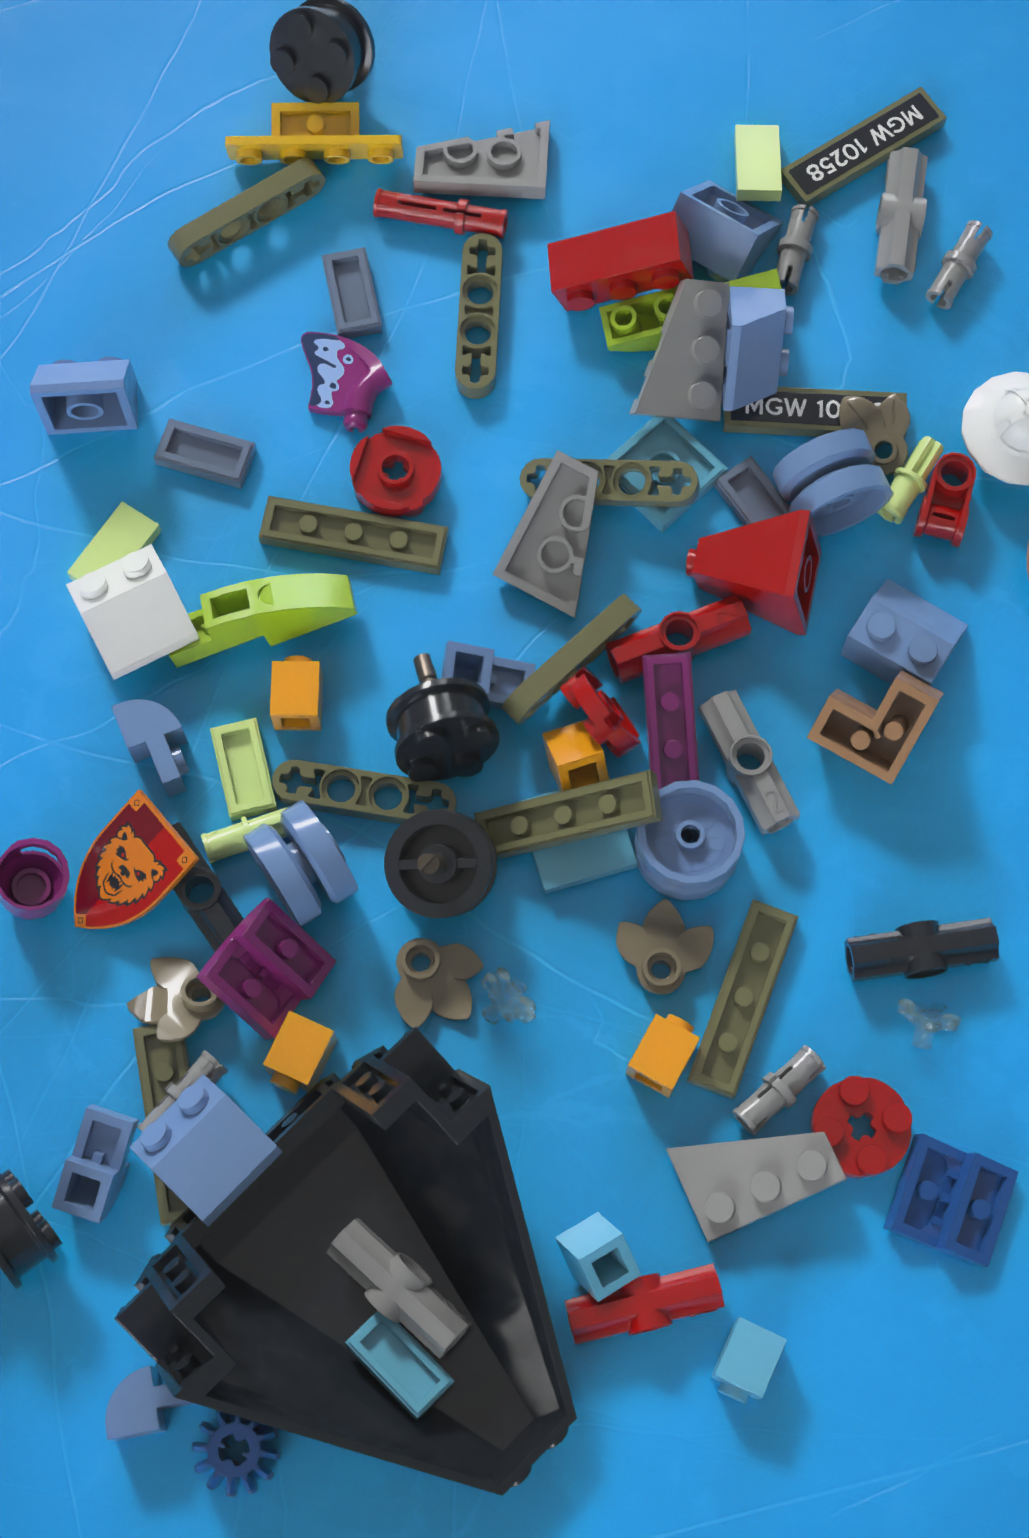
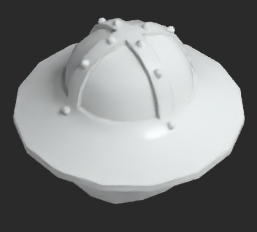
M1011 372L992 377L974 390L963 409L961 435L968 454L984 472L1005 483L1029 486V373Z

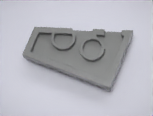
M550 120L535 123V129L514 133L512 128L496 131V137L474 141L469 137H463L416 147L413 178L414 193L545 199Z
M684 279L679 282L661 329L662 337L653 360H649L644 373L645 381L638 399H634L629 415L706 422L720 421L729 283Z
M557 450L492 575L576 618L599 471Z
M825 1132L666 1148L707 1242L719 1239L847 1180Z

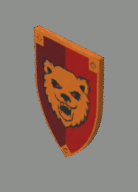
M142 790L136 791L104 827L86 853L80 868L74 895L75 927L108 929L129 924L153 910L199 861L198 856Z

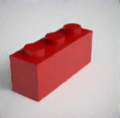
M676 211L547 244L551 292L566 311H584L590 309L594 304L610 300H628L638 293L654 289H672L678 286L681 280L694 279L689 232Z

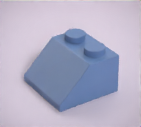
M710 180L680 192L672 211L677 212L689 232L692 261L694 260L706 267V273L711 278L723 283L748 276L783 224V221L747 201H736L735 194Z
M729 287L722 386L724 411H734L777 393L779 376H787L789 349L782 348L783 335L792 334L794 307L786 306L784 289Z
M104 357L93 362L77 363L72 360H58L52 364L38 365L30 383V395L48 435L138 429L137 379L130 359L122 360L117 357Z
M887 579L870 599L849 632L840 655L891 685L896 676L903 670L932 686L966 631L968 624Z
M202 1075L193 1085L187 1087L180 1094L179 1098L155 1122L149 1124L143 1130L141 1136L129 1147L208 1227L282 1153V1150L205 1075Z

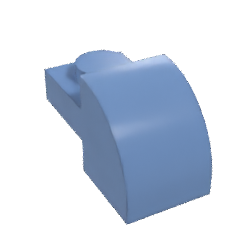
M447 641L441 678H462L476 682L486 691L490 707L502 709V705L509 695L535 672L536 664L494 656V649Z
M129 700L111 706L134 762L152 757L169 798L187 791L181 776L189 773V769L179 745L187 743L188 740L176 716L163 705L149 700Z
M94 1104L86 1107L72 1156L65 1160L52 1208L96 1223H100L106 1218L119 1195L127 1175L130 1163L126 1161L139 1119Z
M146 1366L140 1368L120 1382L109 1400L105 1418L107 1440L120 1441L167 1431L164 1410L195 1403L173 1397L166 1384L160 1385L159 1373L155 1367Z

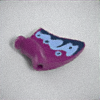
M320 332L304 333L301 337V344L312 375L309 411L322 415L345 417L343 419V426L347 431L353 433L354 428H358L360 433L365 431L368 427L367 420L372 416L376 397L393 384L384 366L369 349L348 338Z

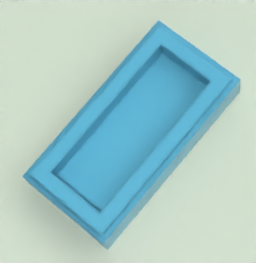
M379 1311L372 1315L345 1342V1347L416 1421L454 1384L452 1377L399 1323L389 1320Z

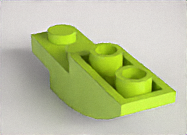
M777 268L724 282L729 283V287L782 289ZM678 286L599 307L608 350L624 352L656 351L662 337V326Z
M326 573L280 575L249 580L201 594L202 609L188 614L200 639L169 653V657L178 668L263 635L269 645L274 646L357 615L350 579L347 575Z

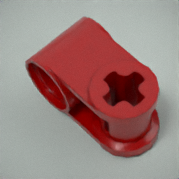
M951 452L938 460L919 509L913 533L914 537L920 538L925 534L949 540L953 547L958 548L960 546L969 516V503L976 478V467L968 456L962 453ZM946 474L956 476L962 485L951 486L943 480L942 476Z

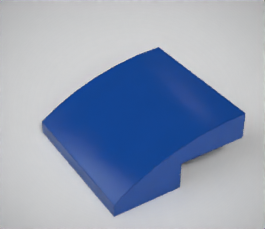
M915 1134L883 1229L982 1267H989L1018 1171L976 1152L965 1153L928 1135Z

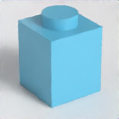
M599 1212L555 1237L573 1278L598 1302L641 1276L623 1233Z
M738 1317L734 1321L711 1374V1378L721 1382L718 1391L744 1404L747 1403L749 1396L756 1400L763 1398L787 1339L742 1317Z

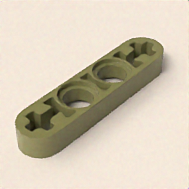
M300 159L180 227L171 235L168 241V248L181 266L191 267L199 264L316 196L325 185L326 178L312 159Z
M479 233L469 237L464 243L462 251L455 379L459 392L471 399L486 397L493 391L496 383L503 255L499 240L486 233ZM482 250L488 251L486 273H478L477 257L479 251ZM483 287L491 291L493 297L485 304H476L470 301L468 294L475 288ZM474 327H482L488 330L491 336L483 344H473L467 340L465 335ZM472 358H481V376L477 383L470 382Z
M553 458L533 459L522 469L520 485L528 498L532 499L537 490L536 486L531 483V479H538L540 471H547ZM576 459L599 471L600 481L594 505L683 507L694 502L699 495L700 482L694 468L686 462ZM635 471L644 475L645 485L639 493L629 495L621 491L620 482L625 474ZM653 472H659L658 478L660 482H674L676 474H683L685 481L691 483L690 486L682 487L681 494L674 495L670 486L657 485L659 494L652 495L655 487L652 476Z
M626 594L619 596L523 681L505 700L502 709L518 725L524 723L561 690L560 686L567 682L571 676L583 667L588 666L605 650L607 643L617 640L635 622L642 609Z
M288 760L281 763L275 769L272 776V785L276 796L287 806H292L298 801L303 800L313 811L402 824L410 817L428 811L427 806L414 804L415 813H407L410 806L409 791H417L416 802L431 803L433 796L442 797V804L448 806V809L443 808L440 810L457 812L456 797L453 790L447 785L435 781L416 782L404 776L303 760ZM298 773L301 775L303 783L317 786L316 776H323L319 784L320 798H314L313 788L298 786L296 793H289L287 785L283 783V780L290 781L293 778V774ZM345 779L354 785V795L348 801L336 802L328 796L330 785L337 780ZM385 787L396 788L402 795L400 804L391 810H384L377 806L375 796L380 789Z

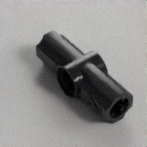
M177 822L172 825L173 828L198 856L199 861L173 890L180 899L185 911L191 916L213 951L216 952L244 918L221 885L218 876L211 870L181 823ZM199 884H208L214 888V893L207 902L194 903L189 900L191 890Z
M991 917L941 925L935 920L912 922L896 928L893 932L874 933L859 937L854 936L847 938L844 942L845 961L852 982L904 975L906 979L927 978L948 971V968L995 962L999 958V939L996 926L992 923Z

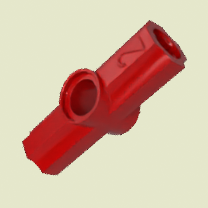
M732 595L691 612H671L657 625L607 643L605 650L615 678L619 680L620 684L643 676L642 656L691 652L692 662L698 654L750 635L751 626L748 613L742 601L736 595ZM673 633H681L687 636L690 642L682 646L674 645L669 642L667 636Z
M713 1263L660 1276V1273L637 1277L599 1302L589 1293L564 1301L575 1345L628 1332L629 1336L670 1326L673 1324V1320L689 1316L693 1317L725 1307L721 1285Z

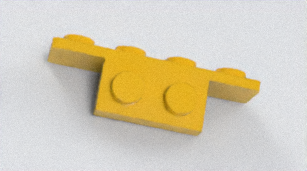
M359 102L271 103V136L225 137V148L229 159L236 160L237 163L242 165H258L262 163V160H280L281 163L290 165L304 158L312 160L324 159V162L333 165L349 163L350 159H368L373 164H389L394 159L403 158L401 135H360Z

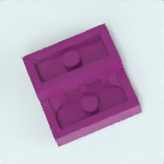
M266 898L233 930L196 978L260 1036L268 1040L276 1038L289 1010L293 1012L301 1000L311 999L336 963V960L270 898Z

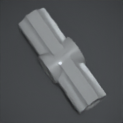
M903 147L901 150L891 151L887 162L885 191L880 198L875 232L879 233L874 276L881 278L884 283L899 285L901 282L911 281L916 268L917 243L922 234L927 207V199L923 198L928 160V156L923 155L916 148Z
M724 691L700 705L698 712L726 764L727 778L739 789L761 834H772L799 819L800 812L772 760L771 746L758 734L737 691ZM745 754L752 755L758 759L761 766L758 769L748 770L741 767L737 758Z
M359 1218L354 1219L338 1234L326 1252L366 1289L364 1294L376 1310L395 1323L401 1322L439 1359L445 1356L472 1324L450 1301L445 1299L431 1286L433 1283L431 1277L420 1265L407 1255L400 1252L396 1253Z

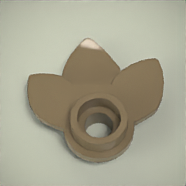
M896 394L887 397L879 407L863 397H844L839 408V420L842 430L851 428L864 430L875 454L881 444L887 443L892 446L893 451L888 458L880 459L876 455L873 463L875 466H880L885 475L893 474L896 468L903 467L908 457V446L904 436L910 425V414L905 403Z
M663 899L649 911L642 926L630 922H620L616 935V946L619 954L626 962L636 968L637 978L641 986L648 992L656 995H666L674 992L682 984L685 973L704 966L710 956L714 942V933L711 926H698L685 930L680 914L667 899ZM656 964H663L668 967L670 974L664 979H658L652 974L651 968Z
M416 938L405 943L399 950L396 959L397 971L401 980L394 993L396 1007L405 1023L411 1028H419L432 1011L437 1016L448 1020L462 1021L469 1019L472 1011V996L465 980L474 977L483 969L484 965L480 958L470 948L458 943L439 947L432 940L425 938ZM418 956H424L429 959L430 966L425 971H416L412 967L413 960Z
M175 957L152 959L150 965L156 986L139 994L127 1003L128 1011L142 1023L157 1025V1039L160 1042H176L188 1038L195 1033L202 1021L216 1017L226 1005L196 978L199 971L191 961ZM199 997L209 998V1000L204 1002H195Z

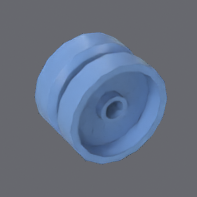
M854 428L837 430L800 445L775 466L772 475L781 496L785 501L792 502L789 513L797 510L811 511L818 537L843 531L864 521L878 512L890 500L893 493L881 467L873 465L876 454L864 430Z
M698 780L677 781L659 789L663 821L637 826L634 841L637 867L645 881L662 895L681 901L703 899L719 891L735 871L745 840L743 816L731 797L717 786ZM690 839L696 841L695 843H687Z
M300 800L280 813V823L290 841L289 844L286 845L277 831L265 823L245 834L243 839L294 921L302 927L321 915V901L312 886L314 882H316L320 890L330 901L337 904L357 892L358 885L346 864V859L328 829L320 823L303 800Z

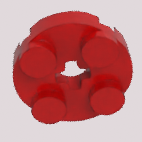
M396 425L382 428V433L375 434L371 438L368 435L357 444L350 460V476L356 499L370 510L390 517H415L423 512L425 506L438 493L442 480V467L439 455H437V451L432 447V443L426 435L416 429ZM396 463H402L403 471L407 473L403 478L392 480L389 479V474L383 472L385 468H393Z
M583 667L561 685L560 689L576 709L582 707L589 718L583 724L594 740L600 745L605 742L611 752L617 758H620L641 744V741L638 739L640 735L614 697L610 699L602 690L597 692L603 684L591 671Z
M849 1076L843 1081L830 1086L816 1102L810 1118L812 1133H826L846 1177L849 1178L874 1177L889 1171L903 1158L911 1141L912 1113L893 1088L882 1081L870 1077ZM864 1115L871 1120L869 1126L874 1130L872 1138L863 1135L859 1140H856L851 1136L853 1127L848 1123V1120L851 1116L859 1119Z

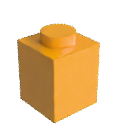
M298 655L288 656L284 661H272L270 717L274 730L321 731L323 674L320 661H312L309 657Z
M585 720L542 733L549 768L560 792L609 780L604 752L600 744L594 740L583 724Z
M289 1010L263 1062L267 1073L273 1075L270 1083L294 1095L297 1094L299 1088L309 1092L317 1084L338 1041L335 1032Z
M655 1014L631 1058L625 1074L669 1098L696 1049L700 1037L692 1033L694 1027L685 1020L672 1014H668L666 1019Z

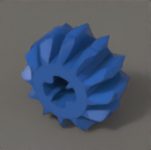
M216 1410V1418L220 1428L217 1429L211 1423L202 1421L199 1428L203 1433L211 1437L209 1443L200 1441L192 1443L191 1449L193 1451L207 1452L208 1454L207 1459L199 1461L194 1465V1470L196 1473H203L214 1468L215 1471L206 1484L210 1490L218 1488L224 1478L227 1477L225 1491L228 1497H236L240 1478L249 1494L256 1493L258 1485L253 1473L257 1472L266 1480H271L275 1475L272 1469L262 1464L264 1458L272 1460L281 1459V1450L265 1449V1443L275 1440L279 1436L278 1429L271 1428L259 1433L258 1431L263 1424L250 1420L248 1425H246L247 1419L234 1416V1423H232L228 1413ZM232 1437L237 1441L248 1442L249 1453H242L247 1459L241 1465H239L237 1460H226L224 1450L225 1448L231 1449L227 1442Z

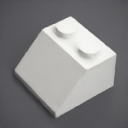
M152 544L129 553L115 562L66 584L113 680L200 639Z

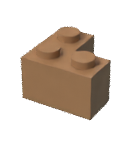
M903 670L894 679L878 710L837 688L828 697L806 738L892 785L944 693Z

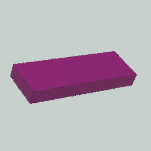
M691 652L642 656L649 770L657 775L658 789L677 781H699Z

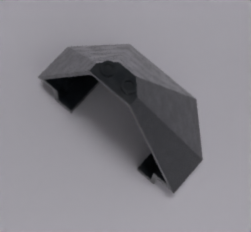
M414 1027L404 1033L403 1037L391 1049L387 1050L382 1045L354 1061L351 1067L352 1070L343 1079L340 1080L335 1073H332L320 1080L265 1134L282 1150V1153L209 1227L190 1208H187L171 1224L164 1236L171 1243L170 1246L163 1253H158L151 1257L134 1285L140 1292L125 1306L120 1308L114 1320L157 1362L155 1368L175 1398L503 1496L510 1488L518 1486L528 1477L532 1465L547 1449L554 1448L562 1442L568 1433L569 1426L577 1419L490 1085L460 1069L454 1070L425 1036ZM357 1218L396 1253H403L420 1265L433 1281L431 1286L445 1299L450 1301L472 1323L460 1340L440 1359L401 1322L399 1323L454 1380V1384L417 1421L345 1347V1342L378 1311L364 1294L366 1289L326 1253L338 1234Z

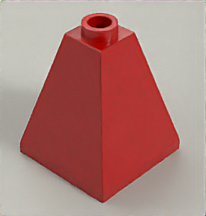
M797 510L699 538L697 549H690L688 551L686 560L687 576L694 577L699 589L720 599L736 595L742 601L746 611L796 635L806 636L822 553L811 511Z

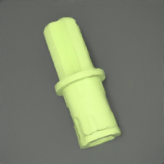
M923 437L904 467L895 469L893 473L894 480L890 486L893 491L891 498L877 512L881 517L891 523L894 521L896 524H901L914 499H916L919 493H923L927 489L928 485L925 480L944 451L941 443L935 441L932 437Z
M289 807L250 820L243 816L240 823L207 834H201L210 864L248 851L249 849L243 836L263 823L272 826L281 838L287 837L280 823V813Z

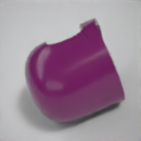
M29 838L16 841L0 857V902L3 907L14 916L28 920L44 918L57 909L64 899L70 880L68 861L62 851L48 840ZM27 847L42 848V849H45V850H47L48 852H50L52 855H54V856L57 858V860H55L53 857H51V856L48 855L47 853H43V852H39V851H34V850H31V851H21V850L24 849V848H27Z

